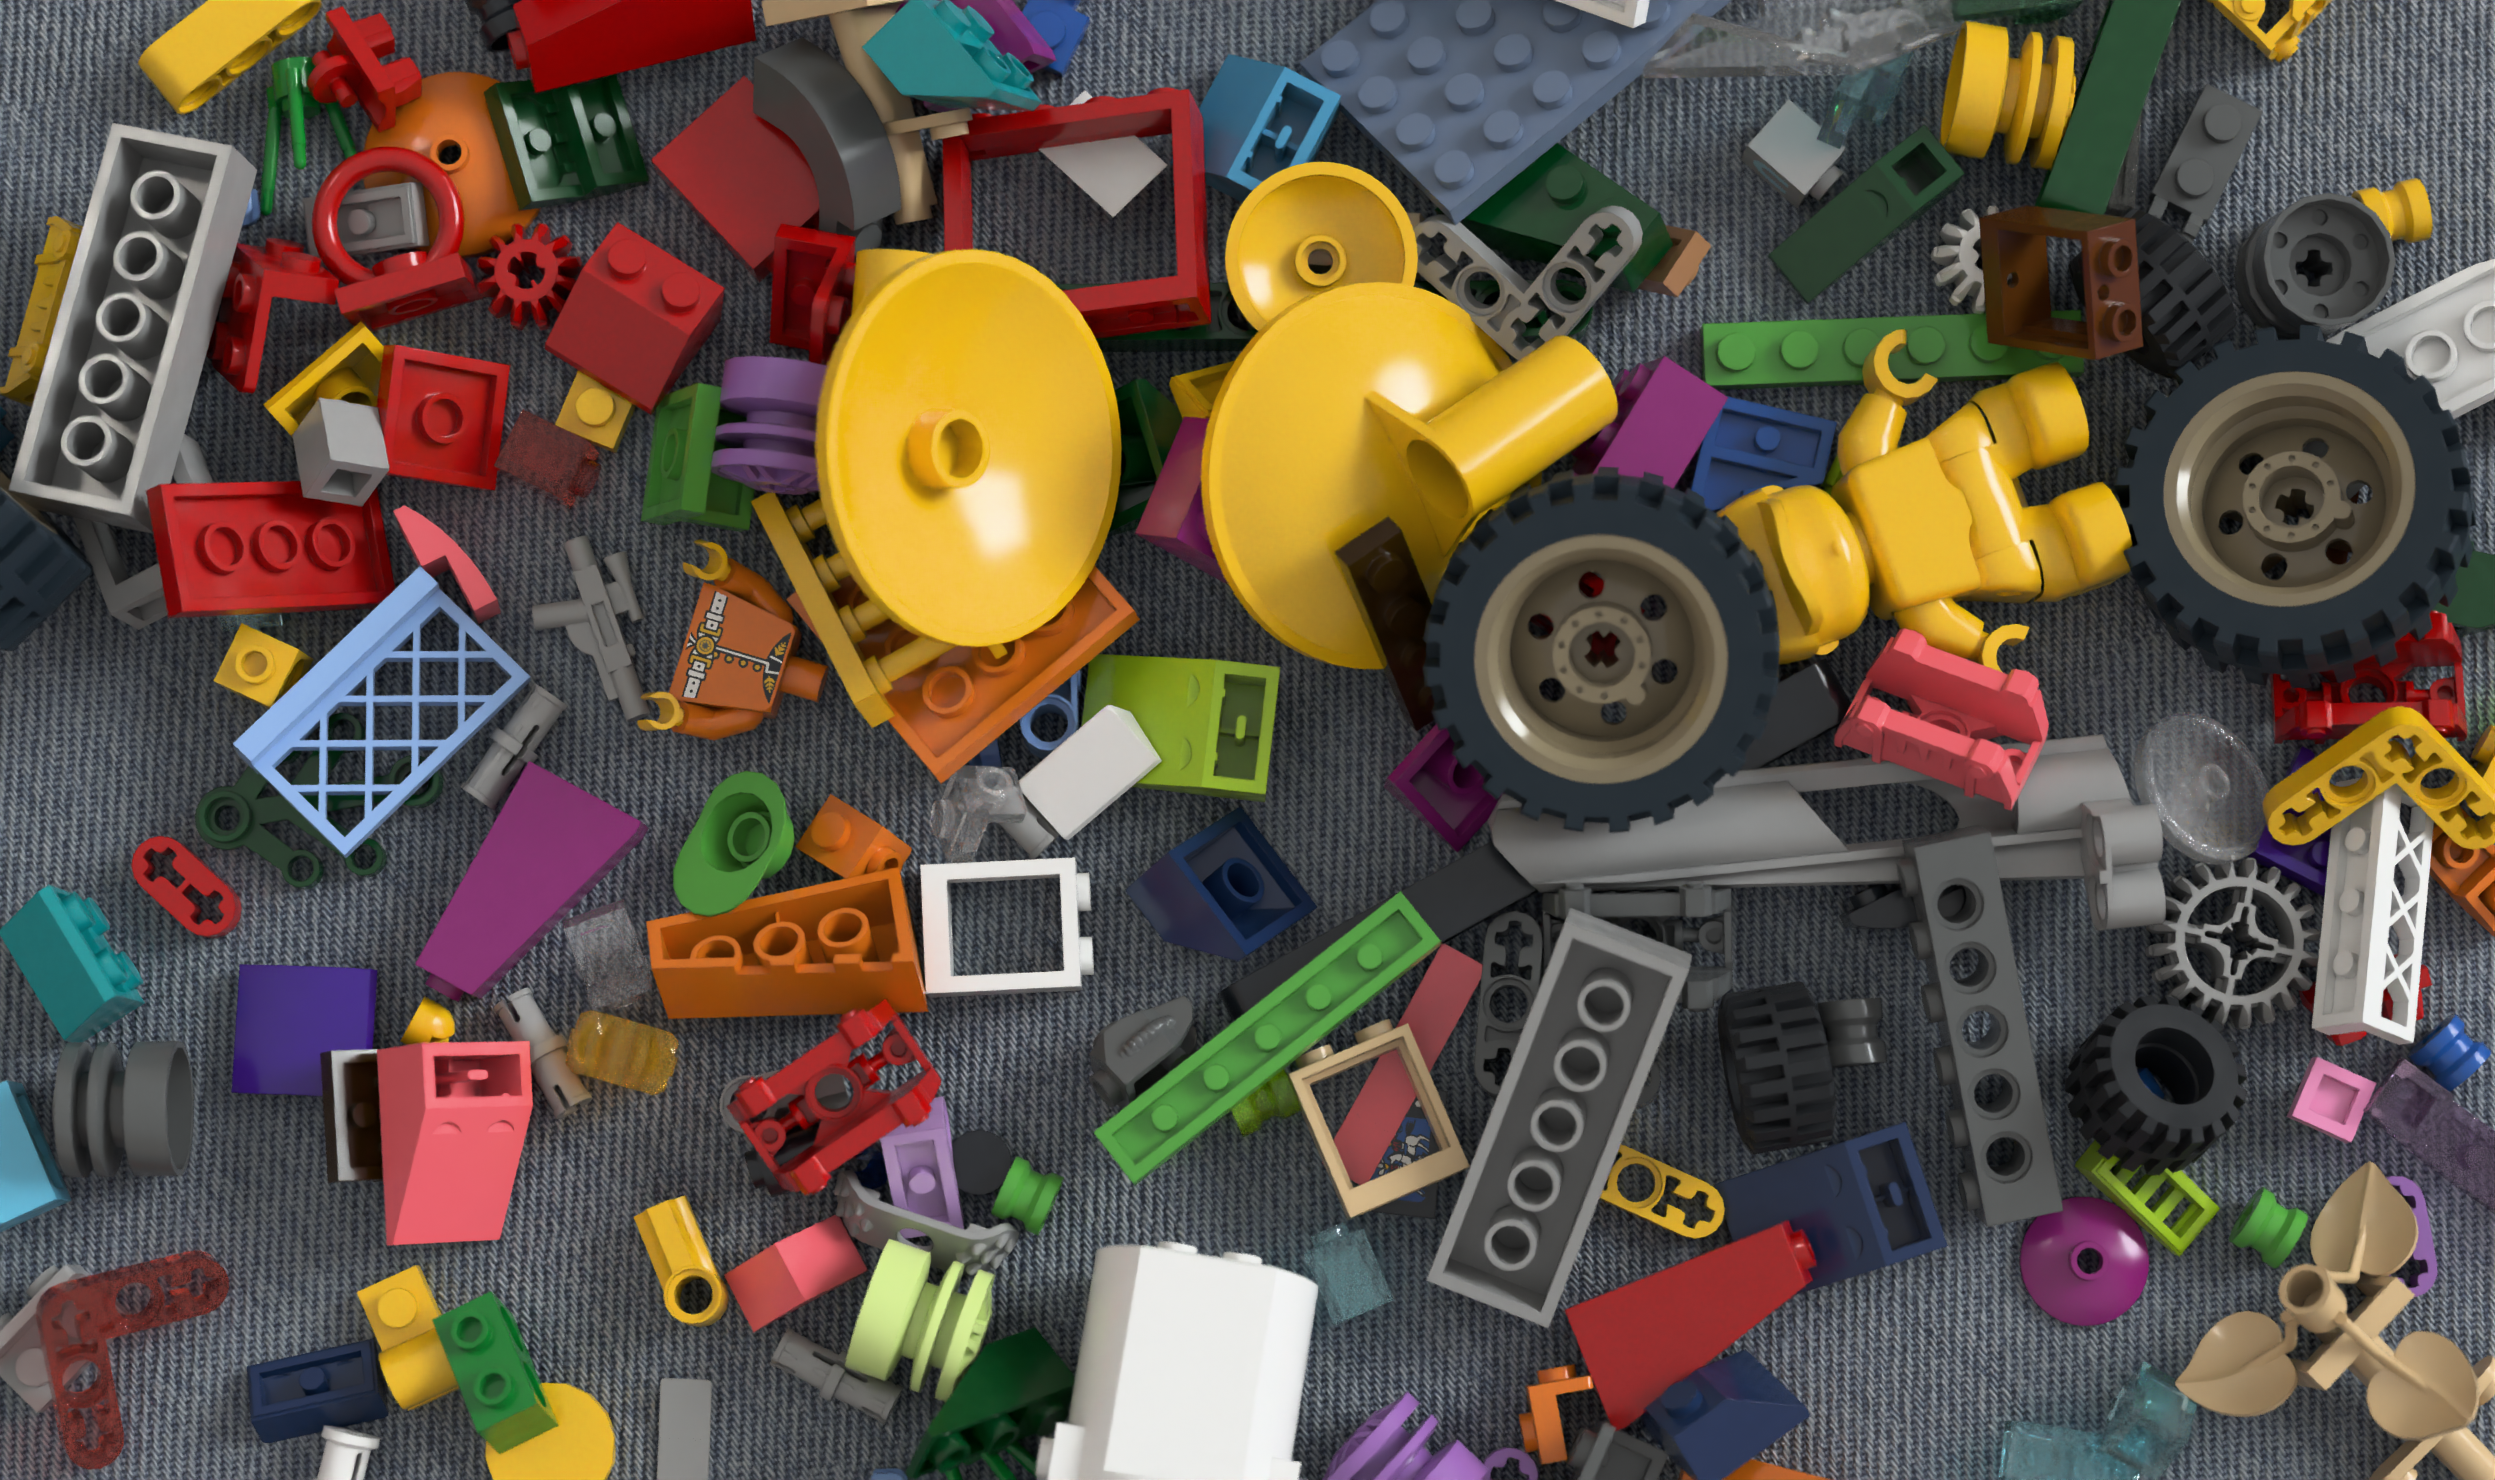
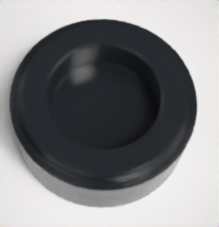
M974 1130L961 1135L952 1144L957 1185L961 1190L973 1195H987L1002 1187L1012 1166V1156L1008 1146L1000 1137L989 1131Z

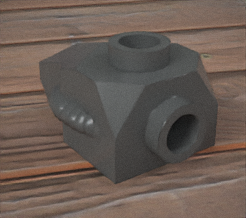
M1183 995L1156 1007L1141 1010L1114 1021L1098 1033L1093 1041V1049L1089 1054L1094 1073L1089 1077V1081L1099 1097L1108 1106L1113 1108L1118 1105L1121 1109L1125 1108L1195 1053L1197 1049V1030L1193 1026L1192 1003Z

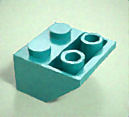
M909 0L862 47L901 95L947 108L969 107L970 109L1034 111L1042 103L1029 87L1034 81L1031 73L1015 56L1008 52L1003 56L989 40L994 34V30L970 6L961 9L950 0Z
M48 885L38 891L0 929V936L63 1040L67 1042H84L145 1003L136 987L143 984V980L124 951L115 954L105 939L103 933L110 930V926L95 901L91 897L82 900L75 891L71 893Z

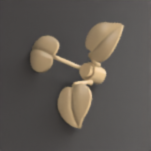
M2370 1161L2356 1170L2339 1186L2316 1219L2310 1238L2311 1255L2316 1266L2312 1264L2298 1265L2289 1270L2280 1282L2279 1298L2287 1309L2280 1315L2281 1321L2285 1324L2284 1339L2280 1327L2270 1317L2251 1311L2236 1312L2220 1320L2207 1332L2200 1341L2189 1365L2175 1381L2176 1387L2186 1397L2210 1411L2233 1417H2252L2268 1413L2284 1403L2297 1386L2298 1371L2286 1354L2293 1351L2297 1346L2298 1325L2314 1333L2328 1332L2338 1326L2384 1366L2383 1369L2372 1377L2368 1384L2367 1404L2371 1416L2387 1433L2405 1440H2425L2467 1427L2474 1420L2479 1404V1388L2474 1370L2463 1352L2452 1341L2433 1332L2415 1331L2409 1333L2401 1340L2392 1357L2346 1315L2347 1301L2345 1295L2336 1284H2356L2361 1272L2375 1278L2380 1275L2388 1276L2393 1274L2411 1257L2418 1240V1224L2410 1205L2391 1185L2378 1166Z

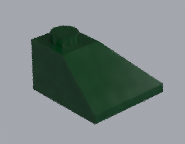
M1135 379L1114 390L1121 428V476L1117 503L1107 537L1138 527L1183 421L1179 409L1145 379Z

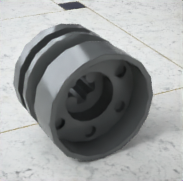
M2324 193L2303 197L2254 228L2238 251L2234 279L2239 302L2251 320L2262 329L2275 327L2278 338L2294 340L2299 339L2301 325L2320 326L2324 338L2356 322L2378 307L2391 287L2396 259L2391 235L2373 210L2355 198L2334 193ZM2302 263L2304 271L2314 272L2315 280L2309 284L2305 275L2296 274L2295 267Z
M136 1041L130 1050L125 1071L116 1043L99 1042L93 1052L89 1043L67 1042L59 1058L52 1101V1120L59 1164L65 1177H88L93 1168L99 1177H114L120 1168L124 1148L128 1164L134 1176H182L184 1174L191 1153L194 1127L193 1077L189 1054L184 1042Z

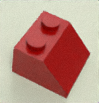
M617 222L582 268L545 342V350L652 415L721 321L725 288Z

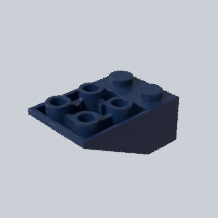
M1906 1122L1713 1184V1187L1717 1189L1723 1199L1724 1219L1732 1241L1785 1220H1789L1793 1232L1803 1229L1813 1249L1817 1266L1809 1268L1813 1280L1794 1295L1948 1246Z

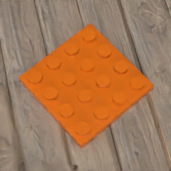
M1094 566L1079 591L1051 620L1035 631L1018 639L1003 643L1008 652L1004 656L996 659L988 646H957L892 682L894 689L885 693L884 696L895 716L887 721L942 784L1140 619L1129 603L1098 568ZM852 574L840 580L841 588L832 592L839 608L849 604L854 609L870 600ZM795 591L786 599L787 602L821 641ZM889 618L865 631L867 638L859 642L858 645L865 659L875 655L880 660L921 636L908 631Z

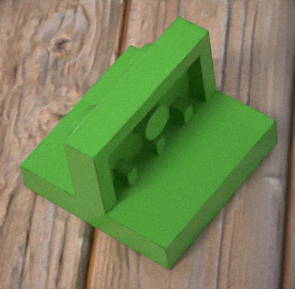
M696 383L666 394L656 408L641 516L642 522L665 526L683 521L737 532L749 530L752 512L751 501L753 500L755 489L743 483L722 478L711 472L713 452L721 449H734L715 440L716 427L727 423L746 422L747 419L720 406L722 387Z

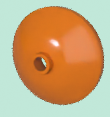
M446 72L422 78V96L396 107V125L393 128L378 133L372 124L366 138L364 150L385 146L407 148L427 156L444 169L454 182L463 204L464 233L458 253L465 259L494 252L495 250L489 243L491 236L497 235L502 238L506 245L512 242L511 226L514 223H520L524 230H526L537 217L541 208L519 211L484 96V92L492 85L502 82L476 73ZM448 146H458L461 148V156L453 164L440 162V154ZM380 172L363 178L365 189L419 182L413 177L398 172ZM423 185L430 246L414 249L428 253L438 234L439 214L432 195Z

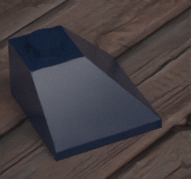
M1241 806L1167 852L1125 889L1163 941L1235 961H1241L1318 908Z
M1745 1349L1697 1369L1685 1379L1669 1386L1660 1397L1644 1407L1642 1425L1648 1435L1692 1480H1723L1811 1415L1806 1406Z

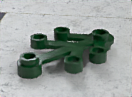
M337 713L329 718L328 740H335L334 730L342 722H351L354 725L355 735L352 740H365L364 725L355 716L349 713ZM293 751L279 765L293 763L299 758L302 751ZM319 751L312 752L290 783L291 785H319ZM328 751V777L343 755L354 751ZM411 755L399 759L392 766L388 775L374 777V784H401L411 774ZM420 756V764L427 758ZM250 766L246 768L234 786L217 787L204 795L195 812L197 831L209 845L221 850H235L246 846L280 869L285 881L299 889L313 888L321 881L324 873L321 859L308 850L298 849L294 851L261 825L289 820L343 857L349 870L361 877H374L386 865L387 856L385 849L375 840L367 838L354 852L345 858L281 795L258 799L268 782ZM438 770L429 778V785L425 792L419 795H412L403 804L407 807L418 809L433 804L443 789L441 771ZM365 779L335 785H365ZM302 795L318 811L319 795ZM327 795V813L365 806V795ZM373 795V804L381 803L388 795ZM235 807L240 815L239 823L231 830H223L219 825L220 813L226 808ZM327 816V821L344 837L350 832ZM364 846H372L376 852L375 863L367 869L358 868L355 863L357 851ZM300 858H309L313 864L311 876L304 881H297L292 874L293 864Z

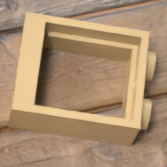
M1386 1019L1354 1033L1358 1045L1334 1054L1330 1044L1305 1053L1295 1060L1299 1070L1289 1073L1287 1077L1347 1220H1351L1463 1172L1470 1167L1408 1023L1393 1029L1390 1019ZM1397 1050L1440 1151L1353 1188L1310 1086Z

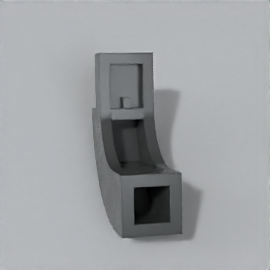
M803 37L754 57L753 113L787 134L805 156L815 178L819 195V230L856 237L855 263L857 251L881 249L883 218L901 210V191L893 150L884 126L871 101L853 76L837 60Z

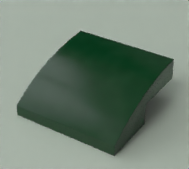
M617 74L535 93L531 80L495 83L484 92L519 211L601 197L643 186L649 182Z

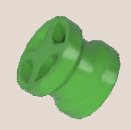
M1017 1156L1000 1189L991 1215L1002 1220L1009 1217L1016 1218L1024 1223L1027 1231L1039 1235L1054 1205L1064 1177L1054 1172L1046 1175L1040 1174L1032 1170L1029 1161Z
M2261 1187L2251 1197L2239 1215L2229 1236V1242L2239 1248H2253L2261 1254L2263 1263L2276 1269L2283 1263L2296 1245L2306 1226L2308 1214L2299 1208L2286 1209L2276 1202L2274 1193Z

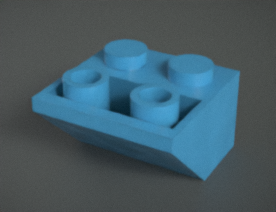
M1228 54L1199 108L1203 117L1206 184L1243 203L1246 197L1260 183L1273 174L1298 164L1314 162L1340 114L1341 95L1284 66ZM1172 158V160H1171V162H1170V166H1172V167H1173V158Z

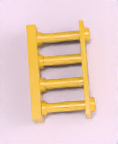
M767 492L752 500L751 503L853 704L872 728L894 717L895 715L884 696L885 693L894 689L892 682L957 646L919 637L880 660L875 655L865 659L858 643L867 638L865 631L889 619V617L871 599L854 609L849 604L839 608L832 592L841 588L839 581L848 577L851 573L839 552L827 559L823 554L814 558L806 542L816 537L813 531L828 523L821 498L800 509L798 504L787 509L778 495ZM1003 643L988 646L996 659L1008 653Z

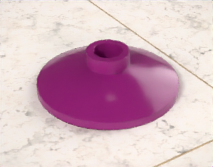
M2074 1197L2061 1200L2063 1211L2037 1216L2029 1225L2024 1235L2019 1256L2023 1283L2033 1301L2045 1313L2059 1321L2078 1326H2093L2107 1323L2124 1314L2136 1302L2144 1289L2149 1270V1255L2146 1241L2135 1221L2121 1208L2108 1201L2093 1197ZM2086 1248L2094 1250L2099 1257L2098 1268L2090 1274L2083 1272L2077 1264L2079 1253Z

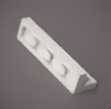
M2360 778L2339 781L2335 785L2341 787L2350 786ZM2397 783L2331 827L2312 1029L2327 1035L2366 1031L2401 1045L2414 1043L2434 821ZM2401 803L2412 807L2408 835H2406L2399 820ZM2397 863L2405 878L2404 894L2400 896L2394 883V871ZM2391 925L2399 939L2398 956L2394 958L2388 945L2389 927ZM2386 987L2393 1000L2392 1021L2381 1017L2383 990Z

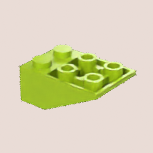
M1098 654L1089 662L1081 727L1107 705L1131 711L1162 760L1132 787L1265 802L1280 667L1215 659Z

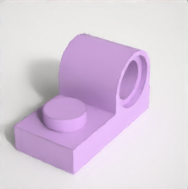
M944 1096L935 1097L933 1102L929 1104L932 1110L928 1113L929 1117L915 1127L912 1125L905 1127L901 1124L880 1139L893 1206L964 1229L963 1210L953 1164L952 1140ZM907 1228L900 1230L901 1235L905 1239L927 1236L925 1233L915 1229Z

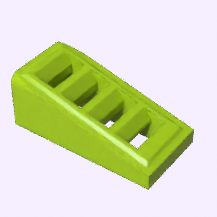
M2094 1140L2076 1161L2075 1167L2172 1254L2180 1257L2220 1210V1207L2181 1170L2172 1173L2167 1168L2161 1175H2147L2146 1173L2130 1191L2125 1185L2142 1165L2132 1172L2122 1168L2120 1161L2110 1172L2111 1168L2120 1158L2113 1155L2107 1160L2097 1152L2101 1145ZM2166 1181L2171 1186L2154 1206L2149 1209L2145 1203L2161 1184ZM2183 1197L2186 1198L2191 1204L2175 1223L2168 1228L2163 1221Z

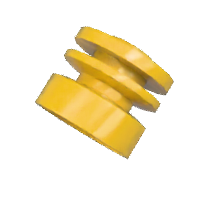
M1965 21L1960 28L1953 51L1942 108L1940 144L1951 155L1983 159L1990 148L1995 133L2004 134L2006 163L2016 165L2020 162L2027 140L2030 138L2029 160L2031 167L2044 170L2051 168L2073 110L2076 90L2073 39L2056 35L2051 41L2045 62L2043 63L2041 33L2031 31L2022 45L2018 58L2009 57V37L2006 27Z

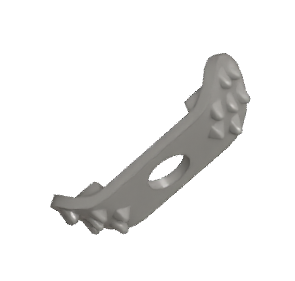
M853 1170L838 1173L834 1189L838 1202L836 1216L842 1218L852 1237L870 1246L884 1250L888 1240L892 1239L930 1252V1266L947 1271L953 1261L965 1264L964 1276H973L977 1274L979 1269L986 1272L990 1269H997L1018 1241L1019 1232L1010 1223H1002L990 1229L970 1223L968 1228L964 1230L879 1201L880 1193L861 1186ZM907 1228L919 1230L930 1237L933 1244L929 1246L913 1244L901 1235L900 1230Z

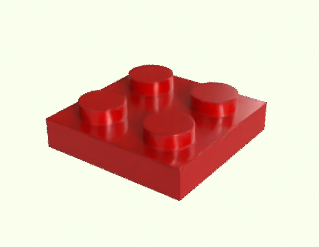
M384 345L377 407L390 468L386 475L481 491H495L510 365L400 345Z

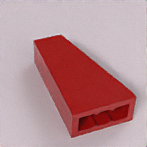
M522 0L513 4L517 31L507 33L514 67L516 70L527 68L535 93L756 41L751 0Z
M1785 1220L1565 1309L1610 1424L1616 1427L1615 1431L1630 1425L1643 1414L1644 1407L1660 1397L1669 1386L1685 1379L1697 1369L1702 1368L1813 1280L1809 1268L1817 1266L1811 1244L1803 1229L1793 1232L1789 1220Z

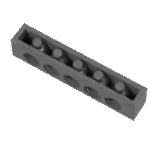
M1973 825L1902 840L1905 858L1897 859V874L1904 897L1913 896L1918 921L1909 923V935L1917 961L1923 959L1926 961L1930 984L1921 986V997L1928 1022L1938 1023L1942 1047L1933 1049V1058L1941 1086L1950 1085L1954 1109L1945 1111V1120L1952 1147L1954 1149L1962 1147L1966 1172L1958 1173L1957 1181L1965 1211L1974 1210L1975 1216L1987 1227L2063 1211L1991 832L1979 825ZM1962 885L1966 892V902L1963 909L1953 916H1941L1937 906L1941 892L1948 886ZM1964 948H1974L1978 954V965L1974 973L1964 979H1953L1950 973L1952 957ZM1974 1012H1988L1990 1028L1987 1034L1975 1042L1965 1041L1962 1036V1026L1965 1019ZM1990 1074L2000 1075L2002 1091L1998 1098L1988 1104L1976 1103L1974 1090L1979 1080ZM2002 1137L2012 1138L2014 1141V1153L2011 1159L2001 1166H1989L1986 1154L1991 1143Z

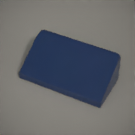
M374 1338L247 1366L251 1423L263 1443H273L322 1432L324 1425L345 1427L385 1418L389 1414Z

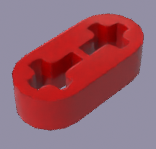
M163 836L149 838L138 846L133 854L131 864L135 880L186 929L198 936L212 939L226 936L235 929L240 921L242 911L240 898L221 877L187 846L173 838ZM173 851L176 853L177 856L174 858L172 866L185 878L179 887L173 881L162 876L157 877L154 881L151 879L150 876L155 870L154 864L150 861L153 854L158 852L168 856ZM195 888L202 895L214 899L219 894L224 898L218 906L224 916L218 923L209 919L202 921L200 924L197 921L202 910L188 896Z

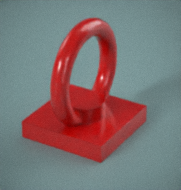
M387 146L358 152L335 167L326 177L317 193L312 212L314 243L327 269L346 285L334 289L341 314L354 327L362 321L370 332H374L483 299L477 291L476 285L479 282L476 274L458 253L463 238L465 220L461 197L450 176L441 166L427 156L407 148ZM398 172L413 177L427 188L438 209L439 228L433 246L428 253L416 251L387 258L376 263L372 269L362 266L347 253L339 238L337 216L343 198L357 182L375 173Z

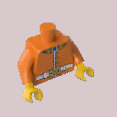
M701 539L695 540L694 543L707 550L709 554L708 564L700 570L692 564L683 562V570L689 576L707 581L713 580L714 585L706 582L703 583L669 693L652 692L641 695V699L652 700L658 704L660 716L657 721L637 720L639 728L644 731L667 730L670 728L676 733L715 741L754 730L762 722L763 718L775 719L784 693L819 702L827 680L829 666L796 656L802 634L798 627L793 625L792 608L766 578L734 559L727 558L724 548L719 544Z

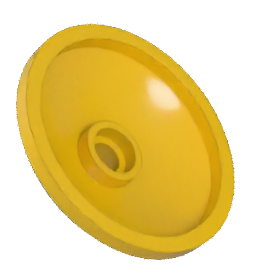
M1334 162L1298 164L1283 169L1260 183L1239 207L1228 232L1225 250L1226 276L1232 297L1245 319L1258 332L1287 307L1327 288L1364 282L1398 283L1414 287L1418 264L1415 233L1411 221L1399 200L1385 185L1373 176L1357 168ZM1315 251L1326 252L1332 260L1331 269L1324 274L1314 273L1308 266L1309 255Z

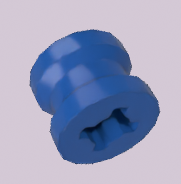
M2456 1013L2444 1019L2428 1032L2412 1048L2407 1056L2416 1066H2426L2435 1076L2434 1085L2442 1094L2449 1093L2463 1083L2488 1059L2492 1052L2483 1042L2473 1041L2464 1032L2465 1022Z

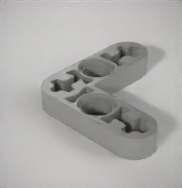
M1613 205L1601 208L1579 226L1530 285L1462 223L1459 222L1455 225L1446 215L1439 214L1428 217L1413 228L1418 253L1417 272L1449 301L1470 314L1471 320L1518 360L1555 336H1568L1636 255L1642 244L1643 235L1639 220L1629 210ZM1612 224L1616 225L1621 230L1617 237V242L1621 247H1612L1602 254L1595 263L1593 259L1586 255L1594 250L1604 236L1598 226L1606 229ZM1441 233L1447 239L1443 247L1446 254H1442L1435 259L1427 252L1432 244L1428 237L1432 238ZM1468 255L1472 258L1473 262L1458 272L1454 279L1449 272L1458 267L1457 262ZM1566 267L1574 268L1585 278L1587 288L1582 300H1568L1559 293L1556 286V275L1560 269ZM1475 272H1487L1497 280L1500 287V296L1496 304H1482L1472 295L1470 279ZM1547 306L1556 314L1550 317L1540 329L1538 334L1541 339L1538 338L1532 343H1528L1522 337L1526 330L1523 322L1531 321Z

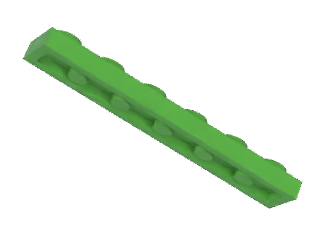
M2081 310L2051 311V317L2081 321ZM1986 313L1702 324L1700 328L1702 378L1705 383L1716 390L1864 385L1862 370L1865 358L1886 335L1899 329L1907 330V345L1899 352L1889 355L1888 366L1892 375L1903 383H1915L1925 373L1937 378V382L2005 380L2018 373L2051 362H2059L2071 377H2080L2084 373V358L1988 343Z
M1400 891L1093 1133L1136 1186L1441 946L1440 939Z

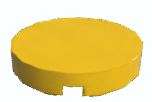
M541 1383L559 1426L501 1454L486 1441L485 1459L493 1480H607L615 1463V1435L608 1412L592 1394L569 1383Z

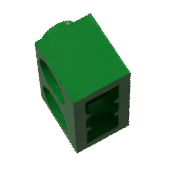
M492 1291L432 1319L475 1428L499 1454L559 1426L515 1318Z

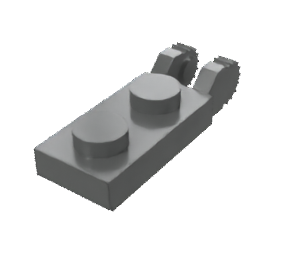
M2206 83L2147 197L2151 202L2146 213L2161 219L2167 208L2185 217L2186 220L2178 232L2193 244L2201 226L2208 222L2263 111Z

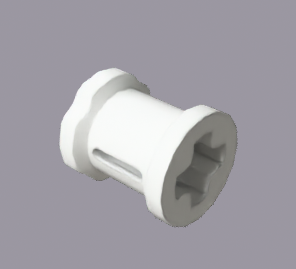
M324 1425L321 1436L327 1441L318 1477L312 1480H364L371 1450L378 1449L380 1438L351 1429Z

